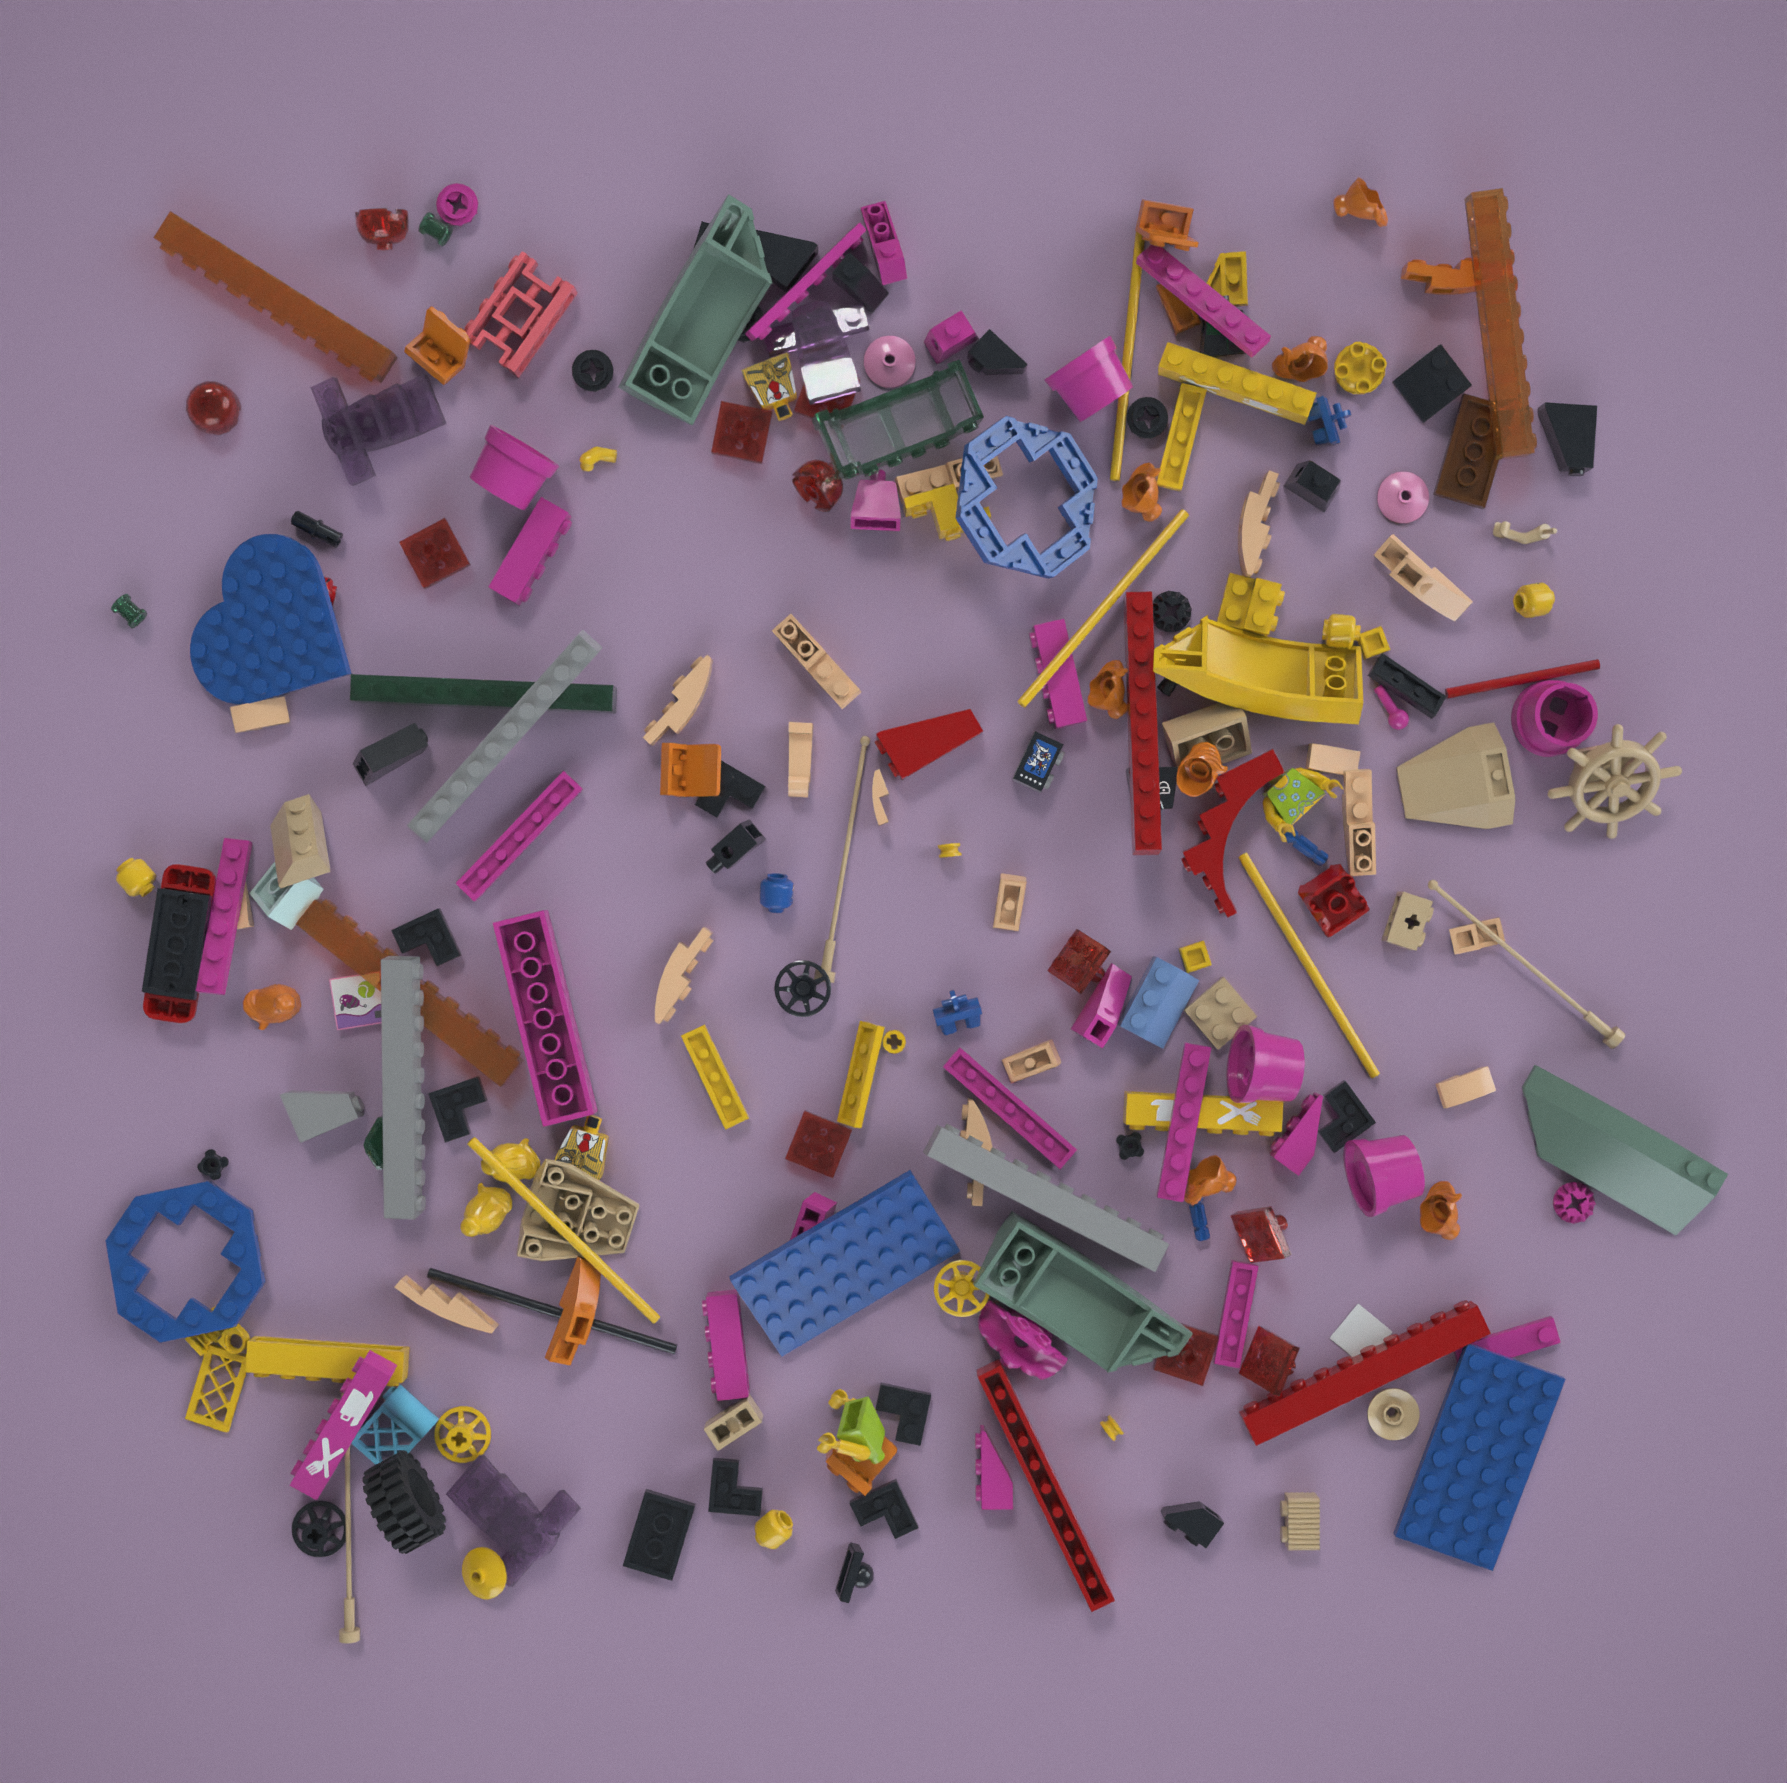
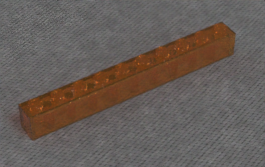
M1503 188L1471 192L1464 201L1496 461L1527 457L1535 453L1534 449L1537 447V438L1535 433H1532L1531 425L1534 420V413L1532 407H1529L1528 400L1531 388L1529 381H1526L1525 375L1527 357L1523 354L1522 350L1524 331L1519 325L1521 305L1516 300L1515 292L1518 289V280L1516 275H1513L1512 267L1515 262V254L1513 249H1510L1509 242L1512 229L1506 217L1508 198L1504 196Z
M171 211L153 237L161 244L159 249L171 257H174L175 254L182 257L181 263L193 271H196L197 268L205 272L203 276L216 285L220 281L227 286L225 290L240 299L241 295L249 300L248 305L260 313H262L263 309L271 314V320L284 327L285 323L293 327L292 333L304 341H306L307 337L316 342L314 347L327 355L331 351L338 356L336 360L349 369L351 365L360 370L358 374L371 383L373 379L382 383L398 358L387 347Z
M326 898L324 901L322 899H315L297 921L296 925L381 992V959L387 956L399 955L388 947L383 949L377 944L378 938L370 932L366 931L363 933L358 929V923L348 915L343 917L336 911L338 907ZM420 980V990H423L424 1001L422 1006H420V1016L424 1018V1027L500 1087L505 1085L524 1061L519 1057L521 1052L510 1044L505 1046L499 1041L501 1037L492 1029L488 1028V1030H485L480 1026L479 1023L481 1021L470 1012L465 1014L459 1009L460 1004L450 996L445 998L438 992L440 988L432 981L427 980L425 982Z

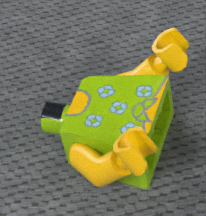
M1301 767L1296 769L1290 768L1285 773L1269 781L1270 786L1262 793L1264 796L1262 804L1265 819L1276 832H1279L1281 841L1287 842L1284 834L1291 832L1294 837L1296 836L1292 825L1326 794L1323 790H1326L1331 798H1337L1336 794L1331 790L1334 787H1339L1343 790V787L1338 780H1330L1316 771Z
M836 1390L831 1395L828 1404L834 1409H839L843 1404L845 1405L837 1432L839 1441H836L833 1434L827 1432L818 1439L821 1443L817 1446V1450L825 1454L831 1448L837 1449L836 1452L851 1456L857 1462L868 1459L873 1464L881 1462L885 1457L881 1449L885 1429L869 1396L860 1399L853 1397L849 1399L844 1390Z

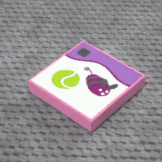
M381 971L329 979L337 1030L382 1023Z

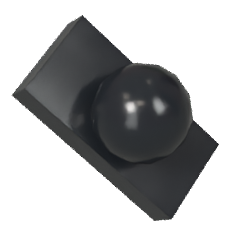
M850 1542L835 1589L839 1600L845 1603L850 1602L854 1586L859 1589L866 1588L874 1580L873 1568L869 1564L862 1562L864 1552L860 1545Z

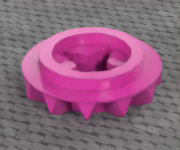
M458 183L448 185L441 190L437 197V211L440 217L449 225L462 226L468 222L471 223L473 217L478 214L479 202L474 191L466 185ZM462 198L461 203L466 209H458L454 213L455 209L449 202L457 203Z
M1566 1183L1559 1187L1554 1195V1210L1558 1217L1566 1222L1573 1224L1585 1222L1590 1215H1593V1209L1596 1205L1593 1197L1594 1193L1582 1183ZM1571 1195L1576 1199H1582L1578 1203L1579 1211L1574 1207L1568 1208L1569 1204L1572 1203Z

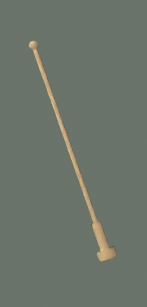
M863 736L860 739L862 747L829 939L825 941L821 964L831 983H834L836 974L831 972L836 941L833 940L866 748L870 744L868 736ZM815 969L814 979L822 977V974Z
M1436 880L1428 882L1430 890L1437 891L1584 1015L1583 1019L1604 1036L1603 1043L1609 1048L1613 1049L1622 1042L1625 1033L1617 1026L1611 1029L1590 1010L1586 1011L1442 890Z
M349 1446L345 1453L346 1598H344V1628L339 1630L340 1643L360 1641V1628L355 1627V1598L352 1597Z

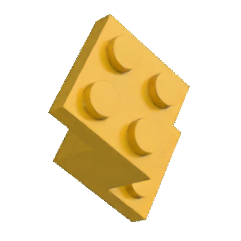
M954 483L903 498V509L906 517L912 515V519L920 518L927 515L928 510H931L939 539L945 538L946 541H952L960 538V534L964 532L956 520L958 495ZM989 506L984 507V511L991 520Z

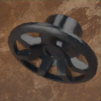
M807 960L794 961L786 965L779 972L774 986L775 997L779 1005L787 1013L796 1017H809L820 1012L828 1003L831 995V982L825 970L818 964ZM797 965H806L803 975L796 976L790 968ZM810 966L817 969L822 974V977L817 979L810 977ZM787 972L792 980L791 985L779 987L782 976ZM824 980L827 987L825 996L816 991V985ZM779 991L791 992L792 998L787 1006L782 1001ZM812 997L823 1000L819 1007L810 1011L809 1000ZM797 1001H802L806 1012H797L790 1008Z
M314 1501L306 1504L297 1512L292 1522V1537L295 1544L302 1552L313 1557H327L336 1553L346 1541L345 1514L338 1506L327 1501ZM325 1506L327 1509L323 1516L318 1518L312 1507ZM307 1510L310 1522H298L300 1516ZM331 1510H334L342 1521L329 1523L328 1518ZM343 1526V1536L340 1540L336 1535L332 1534V1530ZM297 1528L303 1529L302 1542L298 1537ZM327 1541L337 1544L333 1549L324 1551V1545Z

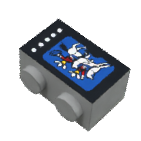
M1035 731L1012 780L1039 793L1042 792L1043 788L1048 790L1054 778V775L1050 774L1054 764L1060 765L1065 754L1061 750L1064 744Z

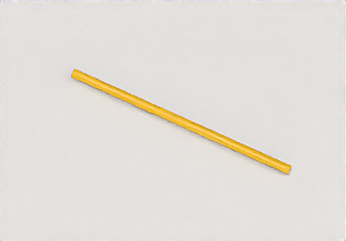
M1138 232L1135 233L1122 366L1130 380L1142 268L1136 264V260L1144 251L1145 240L1142 239V235ZM1129 391L1118 398L1110 480L1120 481Z
M1181 509L1018 699L1017 702L1020 706L1025 708L1184 523L1189 517L1185 510Z
M1245 852L1238 856V859L1370 1078L1378 1076L1380 1072L1248 853Z
M473 1137L467 1143L472 1150L653 1324L659 1320L660 1315L476 1137Z

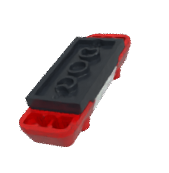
M172 864L164 870L161 888H157L142 992L145 993L143 1010L151 1019L187 1023L196 1015L199 998L196 986L216 887V877L209 869Z

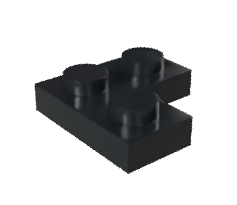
M721 760L720 794L718 796L699 797L694 805L718 818L728 799L732 796L753 809L766 786Z
M441 908L391 930L402 954L426 944L436 966H440L462 955Z
M480 1076L428 1093L445 1143L471 1134L464 1109L487 1101Z
M1345 1080L1323 1095L1338 1115L1318 1130L1319 1135L1333 1153L1344 1147L1347 1141L1355 1139L1376 1123Z
M880 1383L875 1410L900 1415L895 1441L921 1446L931 1393Z
M713 1458L708 1512L760 1517L763 1488L737 1486L739 1460Z
M897 1479L869 1491L866 1496L860 1495L850 1500L849 1504L860 1527L884 1516L895 1539L919 1528Z

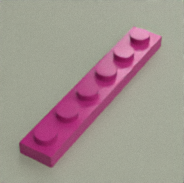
M860 222L855 225L745 335L751 341L757 337L760 340L764 339L773 330L770 325L776 319L781 322L791 312L788 307L794 301L799 304L809 294L806 289L812 283L815 286L819 285L827 277L825 271L831 265L835 269L845 258L843 253L849 247L853 251L863 242L864 239L861 235L866 231Z
M1151 244L1137 257V265L1251 358L1270 342V334L1164 248Z
M563 771L455 884L473 901H477L581 793L583 788Z
M224 838L216 887L196 991L199 993L225 995L253 844L248 840Z
M1184 1042L1157 1189V1198L1178 1202L1184 1201L1211 1047Z
M961 1047L943 1065L950 1074L1059 1169L1077 1151L1071 1143Z

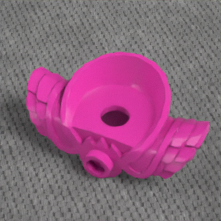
M992 1300L988 1301L982 1308L978 1319L980 1333L985 1337L988 1344L999 1352L1001 1356L1000 1361L1005 1367L1009 1369L1020 1367L1027 1375L1043 1380L1055 1375L1067 1363L1068 1358L1061 1355V1352L1051 1346L1053 1334L1013 1308L1006 1311ZM1018 1336L1028 1345L1019 1346L1015 1342V1337Z

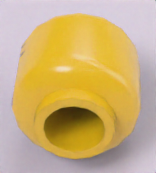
M1543 582L1522 585L1513 598L1515 610L1525 618L1547 615L1555 602L1554 592Z
M1331 614L1328 619H1324L1322 640H1326L1328 647L1349 649L1354 641H1359L1361 625H1356V619L1352 615Z
M129 858L116 869V882L129 896L134 897L140 894L144 897L154 890L155 886L153 883L157 875L144 860Z
M772 1509L755 1523L754 1530L757 1543L769 1549H777L792 1536L793 1521L791 1517L782 1510Z

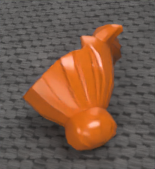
M1358 177L1350 185L1346 194L1337 195L1334 198L1333 206L1338 216L1343 217L1349 213L1357 218L1375 220L1380 228L1387 226L1388 217L1379 199L1378 192L1369 189L1362 178Z
M1312 336L1307 340V343L1299 344L1292 350L1283 347L1281 349L1283 353L1278 355L1272 362V370L1282 378L1295 379L1299 382L1318 378L1328 370V359L1325 353L1327 342L1322 337Z
M1150 462L1144 463L1136 468L1128 482L1122 487V507L1134 513H1141L1143 519L1148 522L1154 521L1162 513V507L1157 503L1159 491L1155 478L1161 472V469L1155 468Z
M1112 660L1106 663L1098 675L1089 683L1088 704L1099 710H1107L1109 717L1113 719H1119L1127 712V704L1123 701L1125 687L1122 677L1128 672V669L1124 668L1120 660Z
M1200 742L1194 745L1190 753L1181 761L1177 770V786L1181 792L1189 797H1197L1206 793L1212 788L1218 774H1223L1228 770L1227 766L1221 764L1220 754L1215 745L1209 742Z
M273 984L262 989L251 990L243 1000V1010L250 1018L259 1023V1030L266 1029L269 1023H282L290 1020L301 1008L300 995L295 989L283 984Z
M1217 1155L1204 1158L1195 1169L1189 1171L1184 1201L1194 1205L1198 1204L1204 1196L1214 1195L1220 1191L1225 1193L1231 1192L1236 1186V1176L1231 1171H1227L1225 1164Z
M1439 1181L1430 1188L1426 1198L1420 1205V1224L1426 1232L1440 1234L1443 1239L1453 1240L1460 1233V1225L1457 1223L1458 1209L1456 1202L1461 1199L1462 1194H1456L1454 1187L1449 1181Z

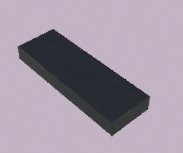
M1383 653L1378 657L1367 675L1431 719L1436 716L1447 697Z

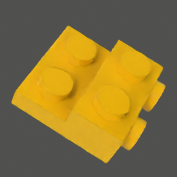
M1229 573L1216 622L1250 633L1268 636L1270 631L1274 632L1277 626L1278 616H1274L1276 606L1281 607L1285 591H1281L1282 584Z

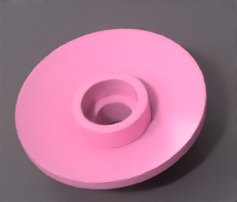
M880 337L873 341L865 352L864 368L866 374L878 386L884 388L899 387L911 378L915 369L914 351L905 340L899 337ZM893 356L895 361L892 364H888L885 362V358Z
M1396 472L1388 476L1381 483L1377 492L1378 507L1381 513L1392 522L1400 524L1413 522L1420 518L1427 509L1429 503L1428 488L1419 476L1410 472ZM1407 492L1409 500H1403L1401 493Z

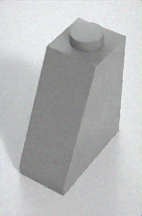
M291 1090L280 1095L300 1143L364 1116L362 1111L364 1110V1104L361 1098L356 1096L354 1092Z

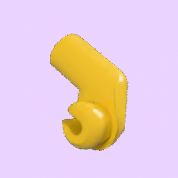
M598 446L593 447L581 454L579 459L581 462L580 468L583 471L589 472L593 470L594 464L600 460L615 463L617 450Z

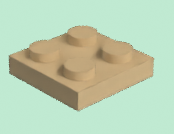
M1221 977L1184 1009V1012L1217 1050L1234 1037L1240 1026L1248 1025L1258 1017L1224 977Z

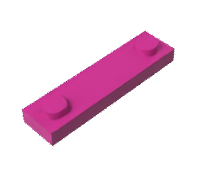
M1231 1260L1213 1358L1214 1364L1240 1368L1259 1267L1256 1264Z
M1549 1316L1487 1335L1471 1344L1512 1358L1561 1343L1554 1318ZM1463 1347L1454 1351L1457 1363Z

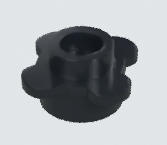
M1133 1132L1127 1136L1121 1134L1116 1138V1142L1120 1147L1119 1157L1121 1159L1127 1160L1129 1157H1141L1144 1154V1149L1140 1142L1142 1138L1140 1133ZM1129 1143L1133 1145L1132 1148H1128Z
M209 1149L205 1152V1157L198 1163L197 1168L199 1172L210 1176L212 1180H217L221 1177L223 1168L228 1166L229 1160L227 1157H221L216 1154L214 1149ZM212 1162L215 1163V1167L211 1166Z

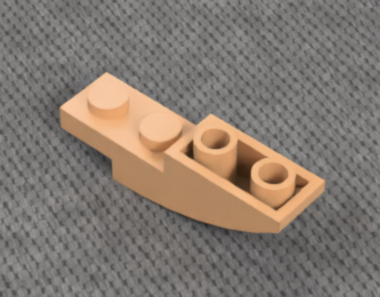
M998 455L984 465L992 480L1003 476ZM962 459L947 462L942 466L897 476L894 480L901 504H903V498L953 483L955 484L956 491H959Z
M1270 470L1264 475L1258 494L1250 491L1246 495L1239 520V563L1242 575L1249 578L1253 573H1258L1262 564V559L1259 558L1262 549H1267L1272 536L1268 534L1270 526L1261 523V521L1265 522L1271 509L1267 504L1270 496L1275 497L1280 485L1279 482H1276L1279 474Z
M1394 534L1374 554L1391 571L1389 575L1432 609L1453 621H1456L1473 603L1468 596L1436 567L1431 569Z
M792 614L788 615L772 630L775 636L841 709L845 708L861 693V690Z
M708 655L704 658L702 656L698 657L690 666L693 670L686 677L681 675L672 685L675 689L671 693L679 700L676 703L671 701L662 710L664 714L658 722L653 720L644 729L646 734L643 738L650 745L653 746L670 728L679 734L695 714L704 697L711 676L713 660Z
M1344 770L1342 814L1349 875H1376V839L1372 811V770Z
M706 927L702 928L689 947L683 942H679L662 974L655 1003L656 1023L660 1024L663 1020L668 1022L676 1012V1009L673 1007L678 999L684 1001L692 988L688 986L691 980L684 976V973L690 974L699 962L695 959L699 952L705 953L714 941L710 938L713 932Z
M968 1098L967 1105L962 1104L961 1120H966V1128L960 1131V1136L968 1139L970 1135L982 1141L981 1147L990 1151L992 1142L987 1125L974 1100ZM972 1179V1183H967L966 1197L971 1199L972 1206H982L984 1185Z

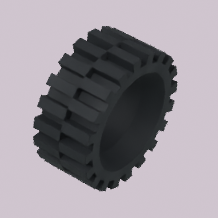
M400 1451L363 1473L365 1475L362 1478V1482L365 1484L363 1492L367 1495V1498H365L367 1505L372 1509L370 1512L372 1518H376L378 1529L384 1532V1538L387 1542L391 1541L392 1547L395 1550L398 1549L399 1553L407 1554L444 1533L446 1518L442 1514L444 1509L443 1505L439 1503V1494L435 1492L433 1488L435 1485L432 1480L428 1479V1473L425 1468H421L420 1462L417 1459L414 1460L411 1453L407 1454V1451Z

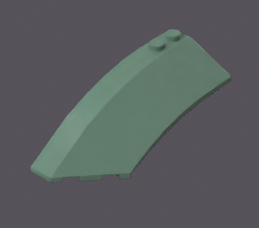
M727 195L665 297L618 388L638 400L690 425L694 424L728 356L758 304L772 284L770 273L767 272L764 251L760 237L756 233L753 222L755 219L750 207L733 196Z
M1537 1065L1533 1066L1522 1086L1523 1095L1527 1099L1529 1108L1527 1113L1531 1132H1534L1537 1145L1535 1150L1538 1157L1616 1200L1674 1235H1677L1716 1197L1728 1176L1726 1172L1674 1141Z
M1011 1211L998 1230L973 1283L978 1289L1013 1308L1065 1341L1105 1369L1107 1373L1118 1370V1367L1130 1364L1136 1366L1152 1362L1154 1358L1166 1355L1167 1357L1179 1355L1193 1335L1189 1329L1118 1277Z

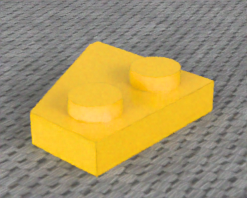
M1246 251L1220 253L1212 274H1210L1207 284L1221 296L1229 295L1230 303L1235 307L1248 306Z

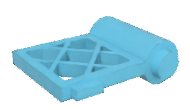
M401 1384L398 1388L391 1386L383 1395L386 1401L365 1425L361 1426L352 1441V1444L375 1465L383 1461L381 1451H394V1454H396L399 1450H404L408 1454L439 1420L435 1414ZM382 1412L391 1419L392 1427L379 1428L378 1417ZM406 1432L414 1440L409 1445H398L397 1433ZM374 1433L375 1446H367L359 1438L363 1434ZM380 1433H392L393 1445H381Z

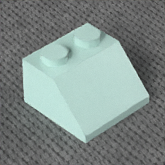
M274 862L249 894L269 918L292 930L302 920L309 907L318 900L324 889L314 877L280 889Z

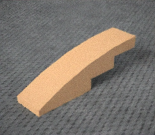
M407 1275L394 1287L418 1305L462 1326L491 1334L499 1326L495 1320L461 1292L457 1293L452 1299L435 1284H431L424 1290Z

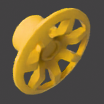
M957 1260L948 1263L938 1272L934 1282V1295L938 1305L948 1314L957 1317L972 1316L986 1305L989 1294L985 1293L981 1303L973 1295L974 1290H980L973 1285V1276L976 1270L979 1272L981 1268L978 1264L968 1260ZM967 1265L972 1267V1269L967 1273L959 1271L957 1266ZM953 1267L954 1274L950 1279H941L942 1275ZM939 1283L949 1287V1292L943 1298L939 1296ZM952 1298L957 1299V1311L949 1309L944 1303ZM966 1299L977 1306L970 1311L962 1312L964 1300Z
M454 1407L446 1411L439 1418L434 1431L435 1443L438 1450L447 1459L458 1463L471 1462L478 1459L487 1450L491 1440L490 1424L484 1414L473 1407ZM463 1411L471 1412L478 1417L469 1424H466ZM458 1412V1424L454 1425L445 1420L450 1414ZM480 1420L485 1425L486 1434L475 1433L473 1430ZM443 1424L449 1432L446 1437L440 1439V1427ZM485 1440L484 1446L477 1452L472 1444L473 1441ZM446 1443L448 1448L453 1451V1455L447 1452L442 1444ZM467 1450L472 1454L469 1457H457L458 1453Z

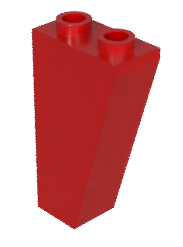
M971 709L880 731L876 733L878 740L874 742L882 755L887 753L891 762L887 765L894 777L900 775L903 780L982 734L983 729Z

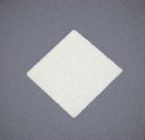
M1357 1304L1330 1339L1354 1357L1361 1354L1360 1350L1366 1346H1377L1384 1343L1383 1339L1391 1335L1392 1331L1360 1304Z

